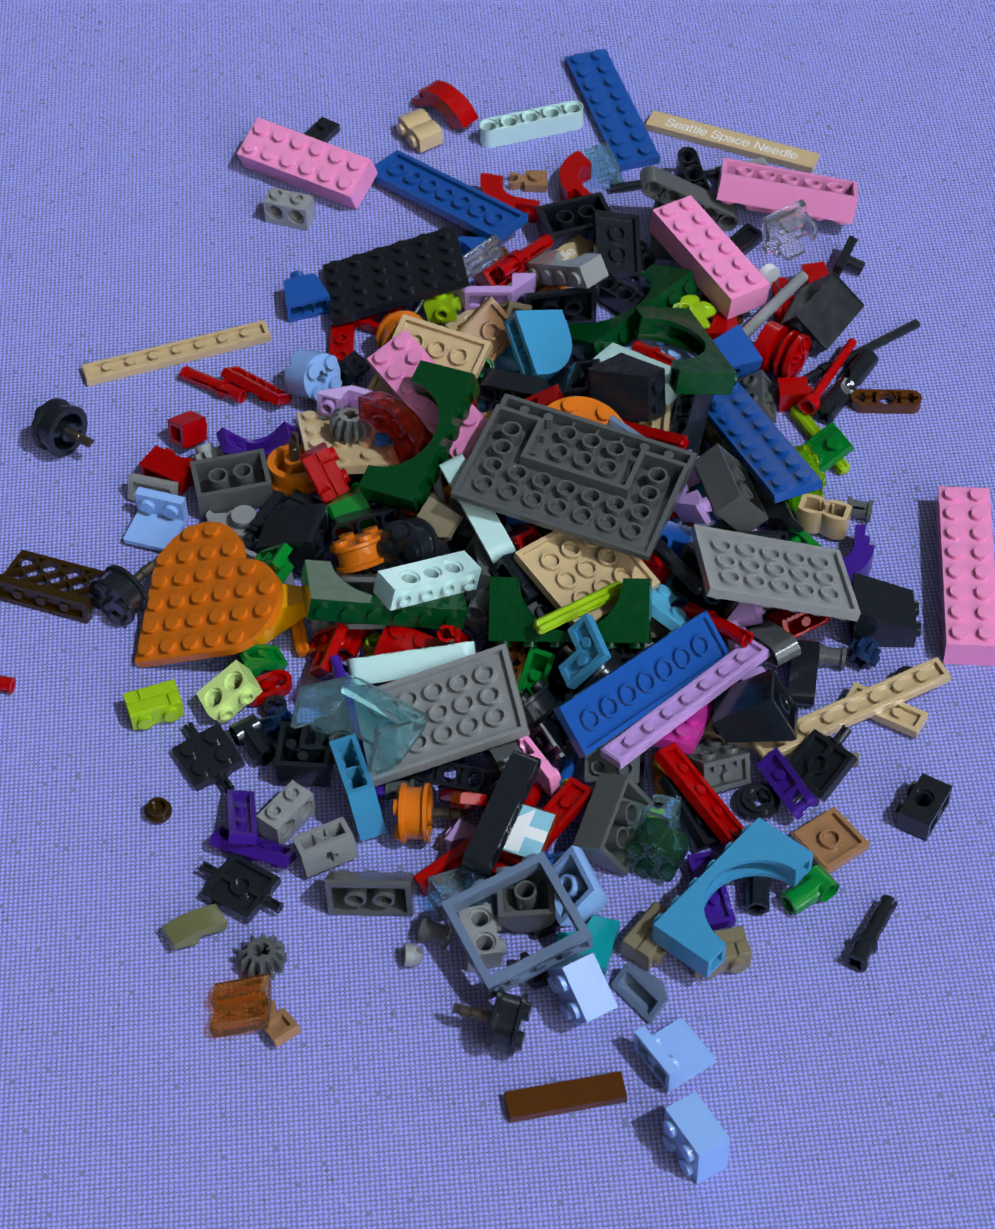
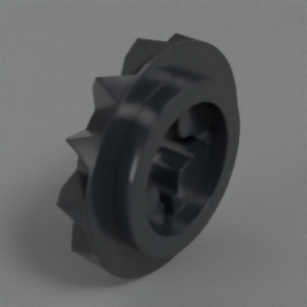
M754 782L743 786L736 796V805L738 806L739 813L745 814L747 819H757L759 817L770 820L773 814L778 813L780 798L770 785ZM756 796L759 797L762 803L760 808H757L754 803Z

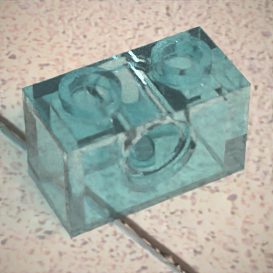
M462 867L428 877V900L442 919H444L445 916L443 915L441 902L448 895L454 892L460 893L470 888L475 881L480 879L486 880L490 877L482 876ZM494 894L469 907L494 903Z

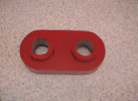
M278 669L256 677L255 679L263 692L247 705L259 706L270 696L279 695L283 697L289 694L293 688L290 673Z

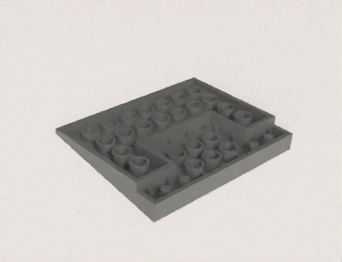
M505 393L500 404H496L450 493V498L649 561L694 470L697 453Z

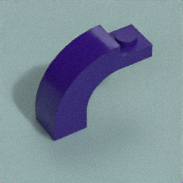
M285 421L271 434L259 439H245L223 427L216 433L219 448L224 454L228 455L264 448L266 461L274 449L289 444L288 439L291 437V431L298 432L299 444H301L298 428Z
M855 525L853 549L843 558L850 582H852L853 573L868 576L872 568L875 545H869L870 536H865L866 525Z

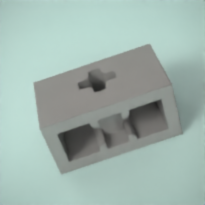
M343 816L291 837L298 862L307 878L359 857L353 833Z

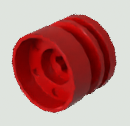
M769 321L761 330L754 344L763 358L759 370H763L765 373H770L773 370L774 377L777 378L797 377L805 365L811 347L810 336L800 334L796 330L788 333L786 326Z

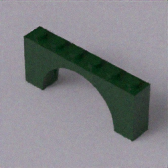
M658 264L651 265L638 275L643 292L647 296L636 306L673 308V305L679 303L683 296L694 295L699 290L692 270ZM635 307L607 320L594 323H571L568 326L572 339L571 356L583 360H591L611 343L624 347L635 339L636 335L631 330Z
M635 306L631 330L638 339L667 343L688 352L694 357L672 360L668 384L675 394L732 395L733 386L737 383V373L689 308Z
M420 360L410 381L417 394L428 398L438 407L439 420L433 438L419 454L403 463L392 466L368 465L358 485L365 499L418 514L429 497L432 485L439 478V465L448 460L449 450L453 442L458 439L461 425L468 418L470 407L480 393V386L474 373Z
M305 560L301 586L307 620L440 629L443 625L456 626L455 629L463 630L468 611L464 592L390 611L377 596L359 591L344 582L334 571L330 561Z
M490 577L489 641L496 642V646L506 644L507 647H512V642H522V647H538V642H549L550 648H564L565 643H573L568 631L552 629L544 634L536 632L533 624L537 618L529 610L523 599L520 578ZM623 578L621 593L616 605L602 621L597 623L607 648H618V643H629L628 649H645V644H651L652 579Z

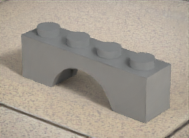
M545 250L526 263L528 273H536V284L588 289L609 275L601 254L585 253L576 258L563 261L560 251Z

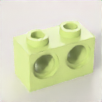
M235 660L197 691L196 694L208 716L223 725L231 720L247 704L253 702L263 691L251 670Z

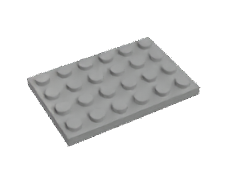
M693 525L691 537L708 597L718 600L737 601L742 604L761 605L766 608L785 609L790 612H803L815 616L833 617L839 620L858 621L861 612L840 550Z
M506 644L353 695L368 769L374 787L530 735Z

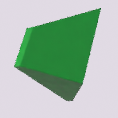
M358 482L351 485L348 492L338 496L327 505L332 520L344 514L370 508L358 487ZM365 519L360 523V526L368 528L372 525L373 521ZM340 526V527H338V528H343V529H349V528L346 527V526Z

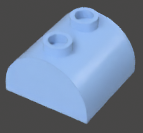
M571 845L553 864V869L583 921L586 922L604 908L607 902V895L584 851L580 847ZM555 894L556 919L559 925L574 926Z

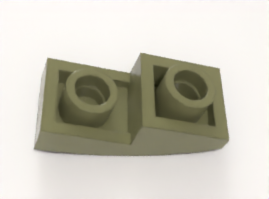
M215 903L197 908L171 920L162 926L161 932L174 950L199 944L202 935L226 931L228 921Z

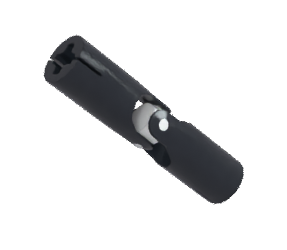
M862 349L844 371L842 377L838 379L822 399L820 407L814 414L818 422L828 425L834 421L850 400L851 394L857 390L856 387L862 384L879 361L878 356L872 350Z

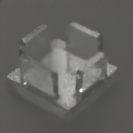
M802 199L762 218V249L766 254L772 252L776 258L782 255L786 261H789L805 253V247L798 239L806 235L811 241L816 239L817 225L808 215L807 204Z

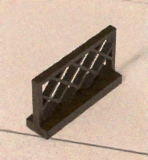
M21 550L3 575L0 574V600L88 624L93 618L92 610L95 606L91 603V598L82 595L90 593V581L95 578H102L104 571ZM24 560L35 562L34 564L22 566ZM48 567L58 568L50 572H45L44 568ZM39 570L41 573L39 575L28 577L26 574ZM71 573L81 574V576L70 579L67 575ZM22 575L23 579H17L14 576ZM60 576L64 579L55 583H51L49 580ZM42 581H45L46 585L36 584ZM84 582L87 585L79 589H74L73 585ZM68 587L70 591L66 592L59 589Z

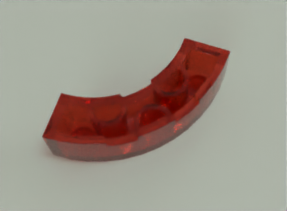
M378 390L358 397L359 421L372 425L381 433L386 432L394 442L393 448L398 457L399 464L419 454L431 441V435L420 417L399 398Z

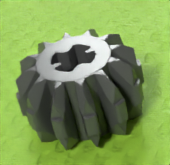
M344 406V409L337 408L334 413H331L329 420L331 436L336 438L338 442L345 441L346 444L348 442L356 444L357 441H365V438L369 437L371 432L370 414L366 413L362 408L356 409L355 406L352 408Z
M262 932L260 938H255L251 935L249 938L250 942H242L238 961L241 963V971L243 974L248 973L251 981L259 977V980L263 983L265 977L269 976L274 980L276 977L275 972L283 973L284 964L287 961V953H285V945L282 941H277V937L274 934L266 938V935Z

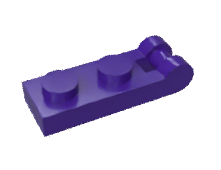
M777 747L755 764L797 820L804 815L803 812L810 806L813 808L819 803L818 799ZM801 794L803 798L795 803L794 799Z

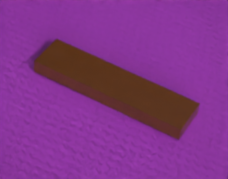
M621 1071L504 1092L510 1123L627 1102L628 1098Z

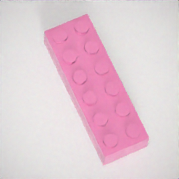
M259 117L237 152L245 168L356 210L378 174L372 160Z
M723 158L718 178L716 200H720L724 204H743V206L752 209L756 207L765 208L767 211L774 213L779 211L788 212V214L795 217H800L801 215L810 216L818 221L824 219L833 220L834 223L840 225L853 224L858 203V182Z
M691 195L652 210L649 231L682 269L692 270L697 286L727 320L766 304L770 283Z

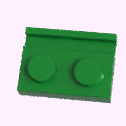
M832 421L800 446L797 451L820 477L855 448Z

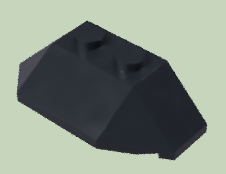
M749 472L769 518L764 522L765 525L772 531H789V534L794 535L803 531L804 528L790 500L787 499L774 503Z

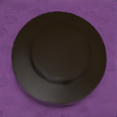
M152 798L145 807V817L151 823H164L172 815V806L164 798Z

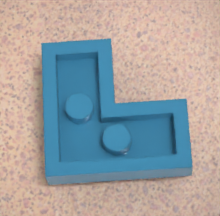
M586 613L567 629L576 651L558 666L567 688L573 690L611 658L593 616Z

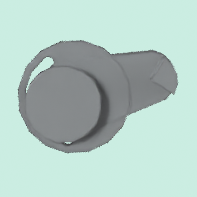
M240 505L228 513H212L209 510L206 513L207 522L226 524L240 538H243L251 529L250 523L257 513L251 506Z

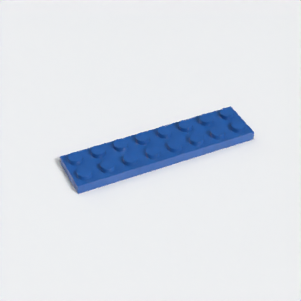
M606 48L566 56L565 65L617 172L660 163V155Z
M399 150L394 151L374 165L378 174L373 182L481 237H485L496 245L528 223V214Z
M738 381L733 386L732 395H712L707 420L774 503L822 488L820 477Z
M705 610L553 710L579 758H582L650 713L730 652L710 615Z

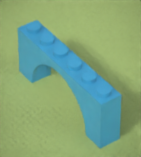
M758 817L751 825L747 824L743 828L740 837L735 842L731 841L726 845L722 855L717 860L713 859L710 861L705 872L699 878L695 877L681 896L677 895L673 899L670 908L664 914L660 913L656 916L652 923V941L707 979L725 961L726 943L713 932L704 912V908L713 893L730 881L750 876L775 878L795 887L811 870L813 852Z

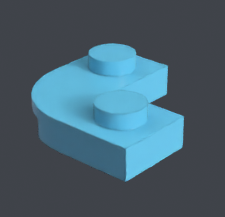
M660 584L657 589L652 591V617L673 631L688 621L689 618L686 617L685 612L680 608L672 607L677 597L672 594L670 588Z

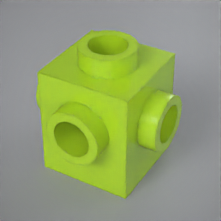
M454 291L428 298L423 305L428 322L434 324H447L451 321H457L458 311H461L460 299L455 297Z

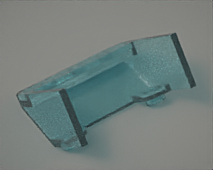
M344 676L299 687L290 727L296 729L313 724L321 732L332 734L334 731L342 729L350 734L355 733L357 738L372 745L367 770L373 772L387 767H394L402 762L425 730L428 715L361 678Z

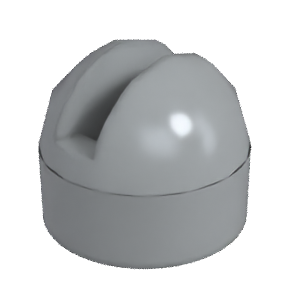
M404 944L402 951L403 967L418 966L423 960L422 948L415 944Z

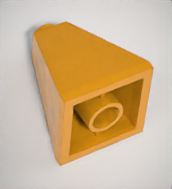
M282 584L283 604L280 614L270 631L266 629L256 639L258 642L256 644L266 645L306 617L301 586Z

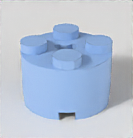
M301 349L290 358L292 362L290 367L286 368L285 382L287 388L297 396L317 401L319 391L342 386L340 367L335 356L319 351Z

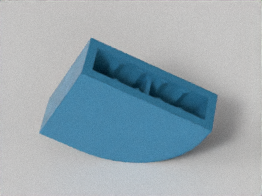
M516 310L503 322L521 374L541 377L549 381L569 361L572 352V339L562 310Z
M356 734L329 741L360 841L386 834L387 831L376 790Z

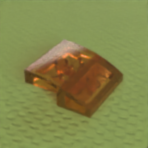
M270 973L215 983L210 1001L214 1013L209 1028L213 1038L268 1028L272 1001Z

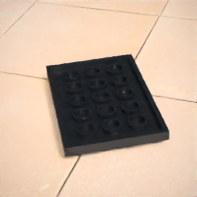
M455 225L443 227L427 234H420L407 240H400L394 244L377 247L371 251L354 254L348 258L338 261L334 260L323 265L326 289L330 295L329 306L334 327L470 286Z

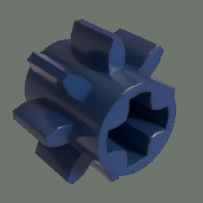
M861 637L859 641L853 639L848 647L850 651L847 656L850 657L852 665L859 669H867L869 665L875 667L880 660L881 649H879L878 643L870 637Z
M285 706L266 709L267 716L261 718L262 728L266 734L271 735L272 740L279 737L281 721L295 722L293 714L285 710Z

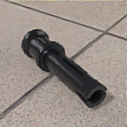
M881 896L864 930L854 937L852 949L846 952L843 957V962L849 969L856 972H865L868 968V960L871 954H875L878 949L877 941L898 905V902L894 901L895 898L892 896Z

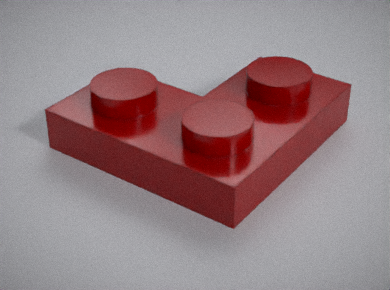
M338 622L315 632L309 646L310 649L306 653V655L314 659L309 673L319 677L333 670L330 657L337 655L338 651L344 646L346 642L345 634L348 629L346 625Z

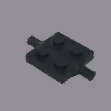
M188 722L189 727L185 724L183 730L189 738L171 749L196 790L200 791L209 785L217 783L220 784L225 794H227L228 788L234 790L235 786L228 777L234 771L245 766V763L221 725L217 723L202 732H198L192 722Z
M842 725L834 737L823 735L814 729L789 760V763L809 790L823 802L828 799L858 761L857 757L842 745L852 733L845 725ZM800 794L796 797L794 802L796 803L802 795Z
M236 853L231 856L227 863L219 868L206 861L199 868L200 872L211 877L210 883L202 892V898L211 904L216 903L218 908L247 924L264 907L277 914L284 907V903L272 898V894L281 884L280 877Z

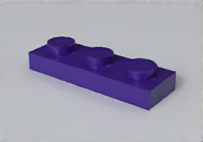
M227 790L228 843L239 846L256 845L257 822L254 791Z
M220 827L210 838L209 845L217 847L221 852L241 854L248 860L268 862L275 868H287L297 859L294 847L257 837L256 845L239 846L228 843V830L225 827Z
M714 850L687 855V864L692 880L695 877L699 878L705 872L711 860H717ZM723 885L713 893L704 908L707 922L712 930L736 925V918L726 886Z

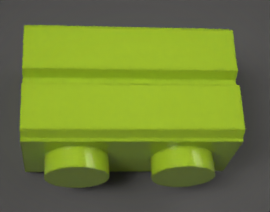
M174 679L123 693L126 711L133 731L137 729L147 730L155 724L165 721L174 722L179 717L185 716L182 699Z

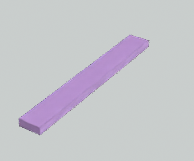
M752 640L750 645L747 644L748 647L746 648L741 645L601 748V757L621 770L770 657V650Z

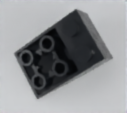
M600 359L577 361L549 380L548 383L550 387L558 384L563 398L572 396L588 397L587 368L601 361Z

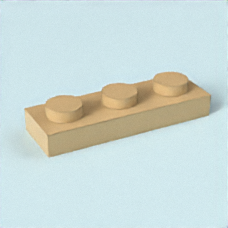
M854 682L846 697L868 687ZM903 702L875 714L870 719L917 738L928 719V713Z

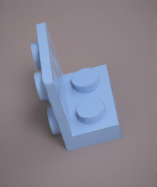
M138 487L135 492L138 511L123 537L124 543L162 552L166 545L181 533L189 518L186 498Z
M683 1018L677 1019L655 1034H650L645 1026L634 1031L635 1052L668 1093L715 1064V1057Z

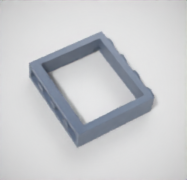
M544 851L538 854H529L520 863L512 867H503L496 872V875L486 880H477L470 888L460 893H451L441 902L443 915L489 999L497 996L499 987H504L506 992L593 947L590 931ZM542 870L577 932L490 975L457 912Z

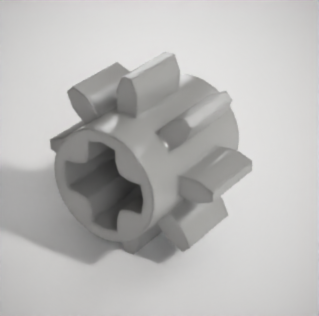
M212 442L194 448L196 455L191 456V458L195 461L223 456V453L219 446L213 447Z

